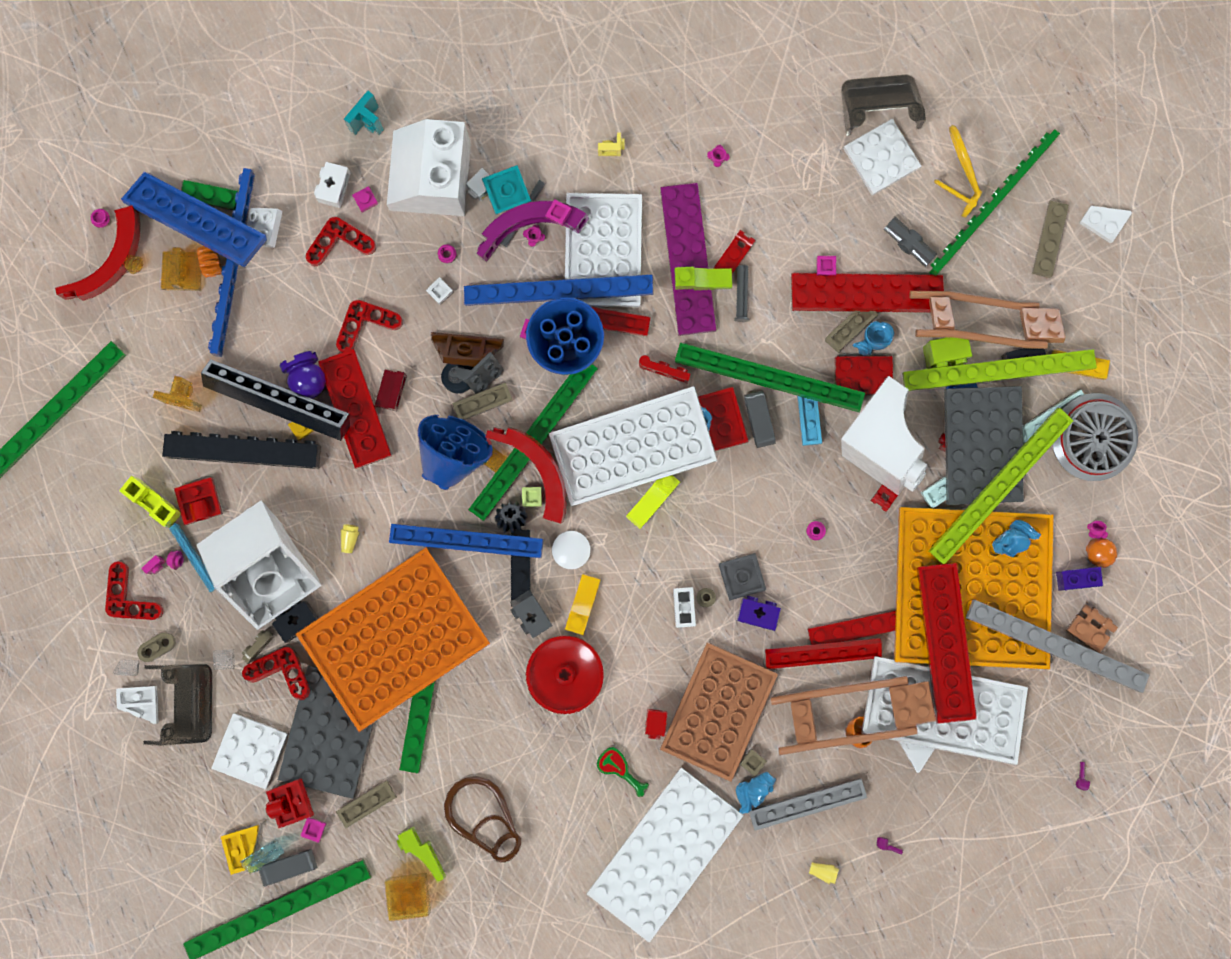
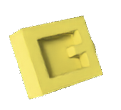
M617 132V143H613L610 140L598 143V156H621V150H624L625 138H621V132Z

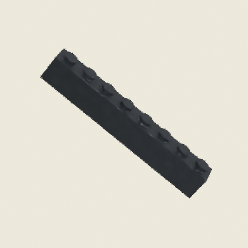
M210 359L201 372L203 387L339 441L343 439L350 428L349 413Z
M171 431V434H164L162 457L181 460L319 469L321 446L316 444V441L304 440V443H297V440L285 439V442H278L277 438H266V441L259 440V437L247 436V439H240V436L228 435V438H221L220 434H209V437L202 436V433L197 432L183 435V432Z

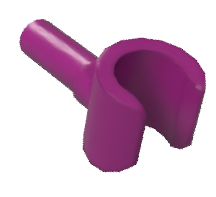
M1080 762V775L1076 781V787L1085 791L1089 789L1090 781L1084 779L1085 762Z
M877 838L878 848L902 855L903 850L888 845L889 839Z

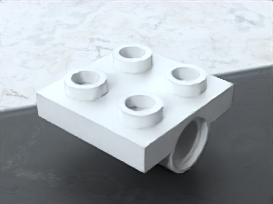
M250 208L247 226L266 235L267 241L262 247L275 248L282 210Z

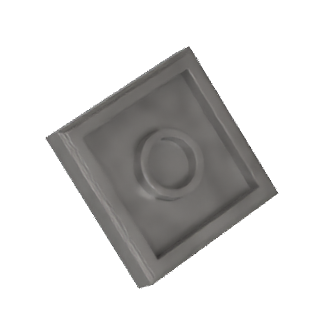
M756 553L718 564L729 601L766 590Z

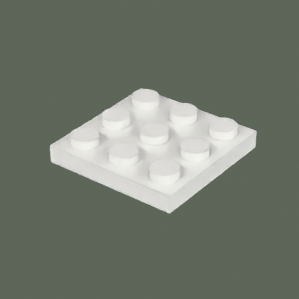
M893 119L845 145L843 148L872 196L921 168V164Z
M233 713L211 769L267 789L288 733Z

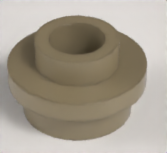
M703 588L697 593V602L702 607H710L715 603L716 595L713 590ZM704 594H708L710 596L709 601L703 600Z

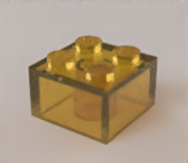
M427 873L388 877L384 881L389 921L429 916L431 907Z

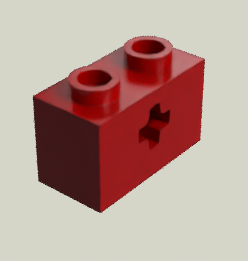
M647 709L645 734L650 739L660 740L661 736L665 737L667 711Z

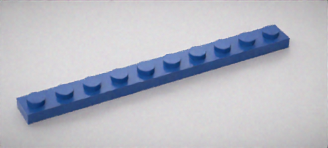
M243 168L242 174L239 175L240 189L235 196L236 210H233L232 218L244 224L247 222L255 177L254 172L247 168ZM228 258L226 265H223L222 276L224 277L218 290L220 299L215 306L217 316L216 321L214 320L212 323L213 338L209 340L208 344L210 353L218 357H222L239 266V264Z
M653 275L464 286V305L544 302L561 297L595 299L654 295Z

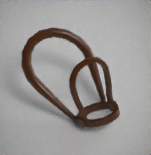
M479 776L465 777L452 786L444 802L445 818L451 829L490 853L495 861L504 863L514 858L521 848L522 838L516 833L505 798L499 787L489 779ZM479 784L486 786L493 792L506 820L499 815H489L474 827L471 834L457 824L452 815V802L460 789L467 785ZM500 820L510 833L500 837L491 849L477 838V832L486 822ZM515 838L516 844L513 850L504 857H498L500 846L506 840Z

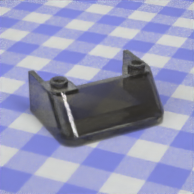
M207 664L144 665V669H161L162 680L167 684H174V723H167L162 727L160 739L145 740L143 745L164 746L207 742L212 735L211 667Z

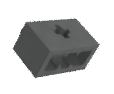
M530 590L510 602L513 607L510 611L515 619L520 618L523 623L520 626L526 635L530 633L532 638H535L552 627L549 618ZM530 612L533 616L529 617L527 614Z

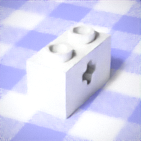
M329 162L325 163V166L320 170V183L316 185L314 191L315 198L319 203L341 208L351 174L348 167Z
M693 587L673 589L675 628L695 627Z

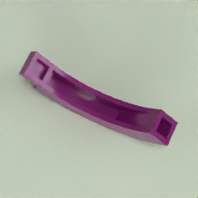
M553 201L529 202L501 214L482 232L486 240L478 246L476 254L487 262L502 240L513 231L536 223L557 224L545 217ZM565 204L571 207L572 211L564 226L579 234L589 220V217L582 210Z

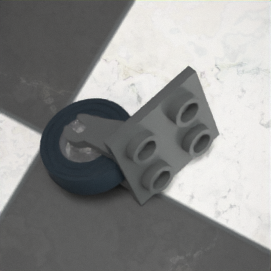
M489 352L474 368L468 365L447 364L442 370L441 380L445 388L452 393L461 394L471 389L477 394L485 391L488 385L501 375L504 368L494 355Z

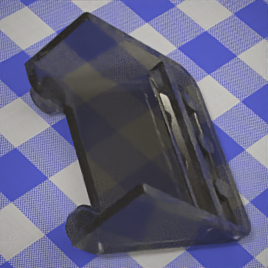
M910 75L852 79L845 81L841 87L846 136L851 134L853 128L860 127L864 123L865 112L908 108L909 117L916 121V129H921L926 121L925 109L916 81Z

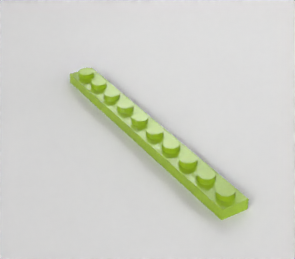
M1094 349L906 371L902 372L904 387L908 391L1093 370L1097 366Z
M1056 408L928 552L941 564H945L1070 426L1073 420L1061 408Z

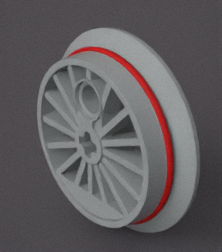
M1100 393L1079 396L1063 407L1062 410L1073 422L1052 444L1055 456L1062 467L1071 475L1087 481L1106 480L1122 472L1134 457L1138 445V429L1130 410L1118 399ZM1086 412H1090V413H1091L1092 421H1091V419L1089 418V416L1087 415ZM1079 414L1084 419L1088 427L1079 422L1078 420H1076V417ZM1115 417L1121 418L1113 425H1111ZM1125 422L1127 429L1112 432ZM1072 424H1075L1087 433L1070 431ZM1128 433V441L1110 438L1112 436ZM1070 434L1086 437L1076 441H1069ZM1111 442L1127 444L1126 450H1122ZM1085 443L1078 450L1072 452L1071 446ZM1111 449L1121 454L1122 457L1118 460ZM1093 452L1097 453V459L1095 461L1092 460ZM1083 453V458L1079 462L1076 457ZM1106 454L1113 462V465L1110 467L1108 466ZM1086 463H1087V464H1090L1091 467H1090V468L1086 467V466H1085ZM1102 464V469L1097 470V465Z

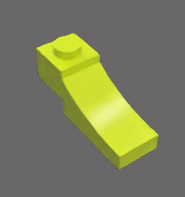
M673 475L656 480L627 514L626 518L641 529L676 489L680 481Z

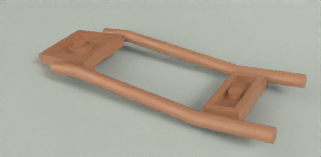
M949 291L909 292L910 299H929L934 329H916V337L960 338L1034 349H1047L1048 343H1064L1066 339L1059 309L1039 308V303L1014 302ZM950 299L1020 310L1025 340L954 330L955 325Z
M908 676L811 690L771 698L772 705L791 702L796 741L798 743L797 745L778 748L780 755L918 734L916 725L936 722L929 682L909 685ZM889 687L897 730L817 741L810 698Z

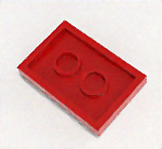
M893 356L835 357V385L861 391L865 395H875L888 376L893 379Z
M733 387L698 396L701 407H704L712 416L709 434L714 451L749 442Z

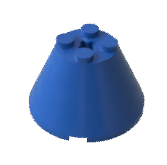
M561 297L545 302L533 313L527 325L526 341L531 356L542 368L555 374L570 375L581 372L594 363L603 347L604 330L598 314L592 307L575 298Z
M439 415L427 416L420 422L417 429L423 472L422 477L438 485L441 489L448 490L449 487L457 485L490 459L493 451L492 445L488 444L487 438H485L486 435L479 428L465 420L449 415L447 418H438Z

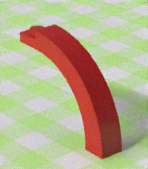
M133 206L114 210L117 232L110 255L102 266L90 276L74 283L56 287V294L64 300H71L76 298L77 295V298L85 301L102 294L118 282L130 267L138 249L141 230L139 211L135 210Z
M494 427L493 430H487L485 438L517 448L534 463L542 477L545 488L546 502L543 519L562 524L566 514V489L561 471L552 455L533 437L515 428H508L506 434L504 429Z

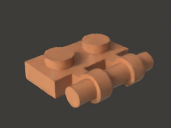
M1085 604L1081 610L1086 613V616L1082 618L1080 615H1076L1066 631L1095 652L1100 653L1110 639L1105 634V631L1109 629L1114 633L1118 627L1112 623L1113 621L1110 618H1105L1099 614L1096 608H1091ZM1092 619L1101 624L1099 628L1090 623Z

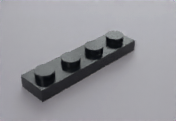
M514 530L511 536L530 537V530ZM511 555L512 601L528 590L531 591L530 557Z

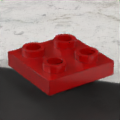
M212 477L174 488L184 525L223 514Z
M302 778L266 791L269 800L266 804V813L271 819L276 820L278 829L314 816Z

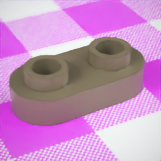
M262 630L255 637L257 641L252 646L248 645L243 650L242 654L244 656L242 660L247 664L251 663L273 639L274 634L269 630L265 632Z
M160 633L140 645L137 655L143 662H152L171 651L175 647L176 640L170 633ZM165 639H168L169 644L167 646L163 644V641ZM148 649L152 650V654L150 656H148L146 653Z

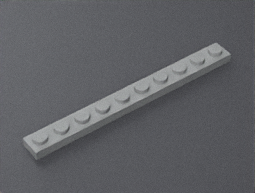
M972 600L966 616L967 619L1137 692H1144L1149 674L977 600Z

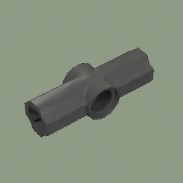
M896 217L883 229L898 242V246L906 254H911L925 267L937 255L936 252L923 242V238L918 232L906 227Z

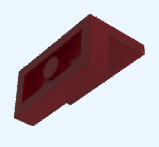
M384 370L375 406L397 412L407 378L405 372Z

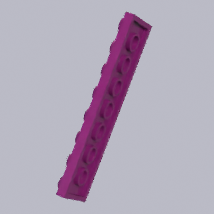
M698 183L660 187L678 336L716 332L711 290H675V267L709 269Z

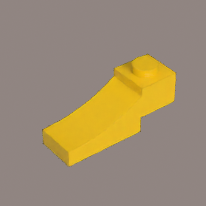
M582 574L565 630L584 635L601 581L600 579Z

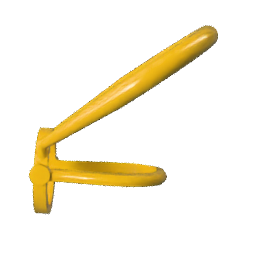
M951 125L949 133L974 195L969 199L937 179L934 180V183L967 203L961 214L962 217L966 218L973 207H976L982 191L978 187L973 166L957 127Z

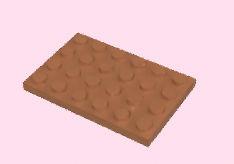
M706 643L660 750L732 782L778 674L710 643Z

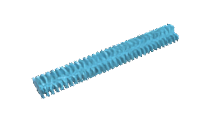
M175 523L169 528L170 532H172L179 546L185 552L184 554H186L188 560L194 566L193 568H195L197 574L203 580L202 582L208 588L207 590L213 592L216 588L205 568L206 566H203L205 564H202L204 562H201V558H198L200 556H197L199 554H196V550H193L195 548H192V544H189L191 542H188L190 540H187V536H184L186 534H183L185 532H182V528H179L181 526Z

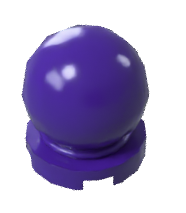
M303 352L294 355L295 360L288 363L284 360L280 363L282 373L289 374L287 384L290 391L313 399L324 390L325 374L319 366L315 365L318 361L316 352Z

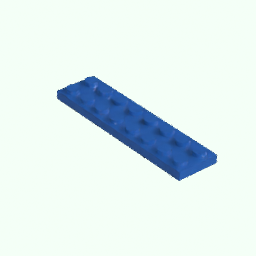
M143 172L121 198L124 204L133 206L135 210L243 267H246L267 241L265 234L146 172Z

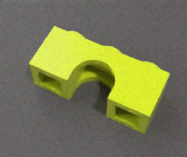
M131 476L119 490L133 503L147 510L150 513L149 515L164 527L170 528L181 515L177 508L137 477Z

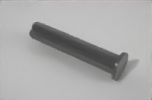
M739 265L737 267L736 318H734L736 322L749 321V318H747L749 267L747 265Z

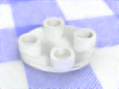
M567 531L555 539L552 546V555L556 563L561 567L577 569L583 566L589 559L590 545L586 537L581 533Z

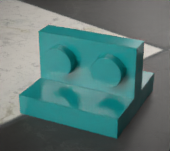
M366 91L344 118L348 129L354 135L363 126L369 132H376L378 135L384 131L379 118L374 115L379 105L370 91Z
M518 165L482 178L495 215L531 202Z

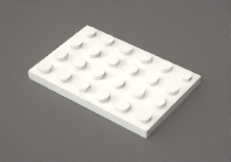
M566 193V204L585 212L589 220L579 234L566 227L565 280L641 275L642 194ZM640 296L578 299L590 307H640Z

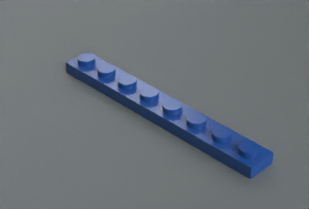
M391 524L389 543L532 558H542L544 539L398 524Z

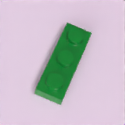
M183 180L181 191L209 206L236 210L235 196L239 191Z

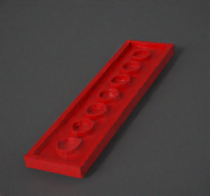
M791 274L792 311L931 313L929 299H910L909 292L944 291L943 275Z
M957 563L917 567L936 723L977 720Z

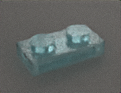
M274 840L240 861V863L251 874L252 872L259 871L268 862L278 859L284 851L281 845Z

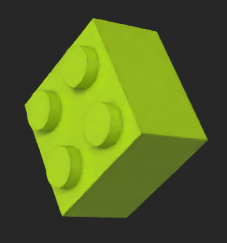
M936 339L929 341L922 347L927 369L947 367L949 365H963L972 357L970 342L967 339Z

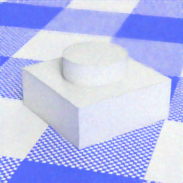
M439 277L426 292L440 305L453 293V290Z

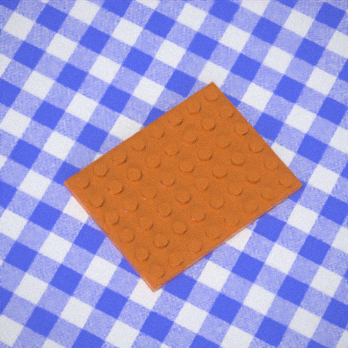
M424 548L296 633V636L358 732H361L490 645V642L427 548Z

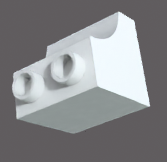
M888 376L842 437V456L899 495L904 487L912 492L918 487L926 475L924 471L928 465L922 461L924 448L912 437L905 423L904 412L908 389Z
M262 501L248 508L197 544L214 587L256 630L322 586L316 573L298 551L282 523Z

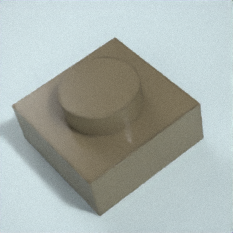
M750 749L740 762V765L756 777L767 761Z

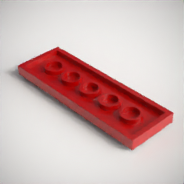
M355 349L318 361L320 368L325 374V384L333 407L349 413L350 428L344 438L355 469L392 457Z

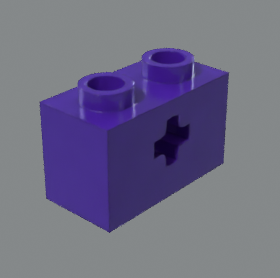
M1101 567L1056 572L1058 591L1103 586Z
M747 596L746 599L743 598L741 600L736 621L775 631L781 608L776 607L777 603L766 601L763 604L758 602V598ZM760 607L764 615L757 618L754 610H758Z

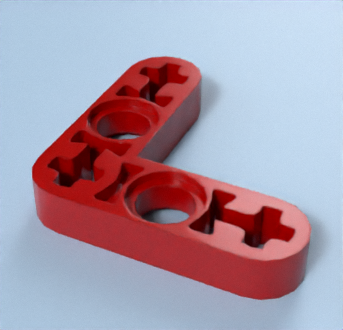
M331 217L308 249L306 260L311 266H320L338 239L364 255L373 254L376 250V244L371 237L339 217ZM339 222L338 225L343 229V233L337 228L333 230L331 225ZM350 231L356 233V238L353 241H349L346 238L347 233ZM323 237L330 238L328 246H321L320 241ZM360 238L366 244L370 242L371 248L364 250V246L359 243ZM318 246L321 250L324 251V253L319 251V253L317 254L318 249L316 247ZM312 254H313V255H316V254H317V256L319 257V259H318V260H315V259H314L313 262H312L311 255H312Z
M354 300L350 303L336 341V347L342 353L354 349L364 321L390 330H398L403 324L401 316L382 307L361 300ZM358 305L363 309L362 312L358 311L356 317L360 318L359 321L355 318H350L351 315L355 317L356 311L353 308L358 307ZM375 310L381 312V317L378 320L371 319V313ZM385 313H387L386 317L389 319H393L394 317H396L398 324L394 323V325L391 326V322L388 320H385V323H382L385 319ZM349 322L356 323L357 328L355 331H347L346 327ZM344 333L348 334L349 336H353V339L350 337L348 338L347 342L350 344V346L345 347V349H343V346L341 345V342H345L347 339Z
M124 562L112 563L109 567L105 604L107 615L116 618L158 620L161 618L164 611L159 603L126 601L129 567ZM119 565L123 569V572L119 573V579H123V582L113 581L114 578H118V572H115V568H118ZM116 584L122 587L119 595H115L112 591L113 586ZM116 603L117 607H125L124 611L114 612L111 610V607L115 606ZM134 604L139 607V613L135 616L130 613V607ZM154 606L158 610L154 617L152 613H144V609H153Z
M290 647L281 648L249 663L242 670L243 678L250 683L258 682L282 670L290 693L294 698L305 700L310 694V688L298 656ZM286 653L290 654L289 660L292 663L290 665L287 660L283 659L286 657ZM269 660H273V668L270 670H266V662ZM251 669L256 671L253 673V677L249 676ZM292 669H298L297 677L290 678L289 672ZM295 683H298L303 688L301 695L296 693L299 689Z

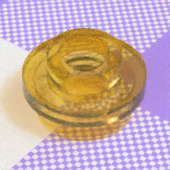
M132 255L126 260L125 268L128 269L129 273L136 274L142 270L143 260L141 257Z

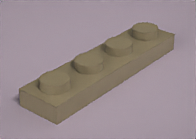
M1049 201L1032 274L1047 278L1052 277L1069 207L1068 204Z

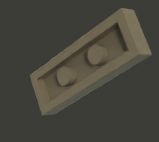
M854 311L826 337L825 342L836 352L840 353L877 318L878 313L876 311Z
M505 382L452 404L457 417L466 420L512 402L513 399Z
M387 780L339 809L336 813L346 829L397 798Z

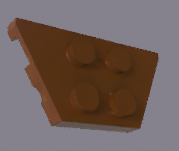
M431 332V341L442 362L453 365L476 366L489 352L495 355L504 346V339Z

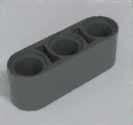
M758 391L745 394V405L756 448L776 444L764 392Z
M309 849L258 867L263 887L310 872L318 867L313 851Z

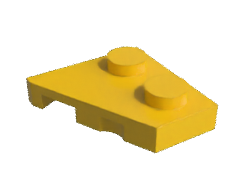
M259 825L220 837L231 875L251 869Z

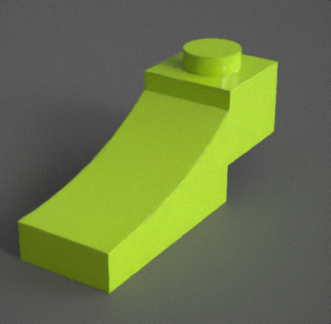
M675 267V290L732 289V269Z
M414 826L397 836V844L401 851L404 850L405 853L410 852L419 858L428 867L437 882L445 879L446 874L430 841L422 844Z

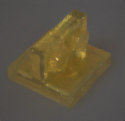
M173 247L172 252L163 251L162 290L201 291V270L197 252H185L180 247Z
M174 376L170 394L154 390L152 397L162 403L200 412L202 407L201 404L188 399L193 393L192 383L179 376Z

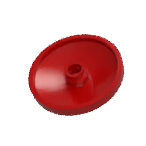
M557 636L546 640L534 650L527 663L526 682L530 694L540 706L553 713L572 714L585 709L597 698L603 685L604 670L598 653L590 644L577 637Z

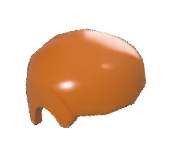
M1094 538L1090 540L1086 547L1088 560L1097 567L1106 568L1113 565L1116 561L1117 548L1112 541L1106 538Z
M859 716L848 723L845 730L846 737L863 735L861 733L864 717ZM872 741L856 743L852 745L857 748H865L872 743Z

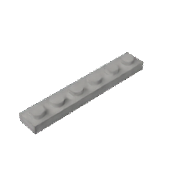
M860 778L751 810L749 814L753 828L756 831L866 799L867 795Z

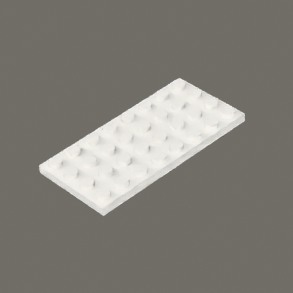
M694 386L549 433L571 506L718 461Z
M874 657L870 682L908 676L909 685L929 682L933 701L929 667ZM971 676L977 720L916 725L918 734L891 738L890 740L1017 765L1028 687ZM889 687L868 690L861 734L897 730Z
M681 767L589 889L587 895L646 941L650 942L744 815Z

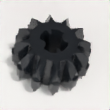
M509 500L508 505L502 503V509H496L495 522H497L499 529H503L504 533L510 530L513 534L515 529L521 531V526H526L528 516L525 512V507L520 506L518 502L512 505V502Z

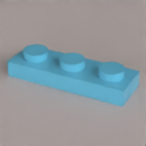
M797 396L802 446L822 444L818 401Z

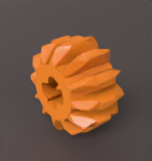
M205 246L198 247V261L203 276L211 278L221 275L222 267L219 254Z

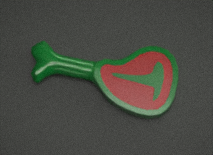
M609 747L604 750L596 763L598 770L603 774L618 775L636 790L638 797H643L644 790L648 788L649 784L640 783L629 773L627 761L617 748Z

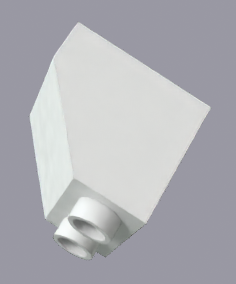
M425 119L393 131L387 206L390 211L465 216L466 183L468 182L471 148L465 122Z

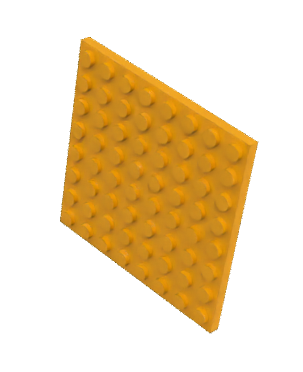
M899 507L895 662L929 664L917 567L942 565L928 551L965 510ZM991 512L945 563H957L970 666L1050 669L1049 653L969 620L966 616L972 600H977L1051 632L1054 515ZM1016 520L1028 523L1036 532L1041 533L1039 539H1030L1031 544L1026 551L1017 553L1014 557L995 553L992 546L993 541L1003 532L1007 531L1012 522Z

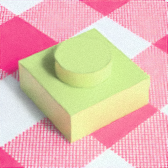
M541 487L522 488L523 507H542Z

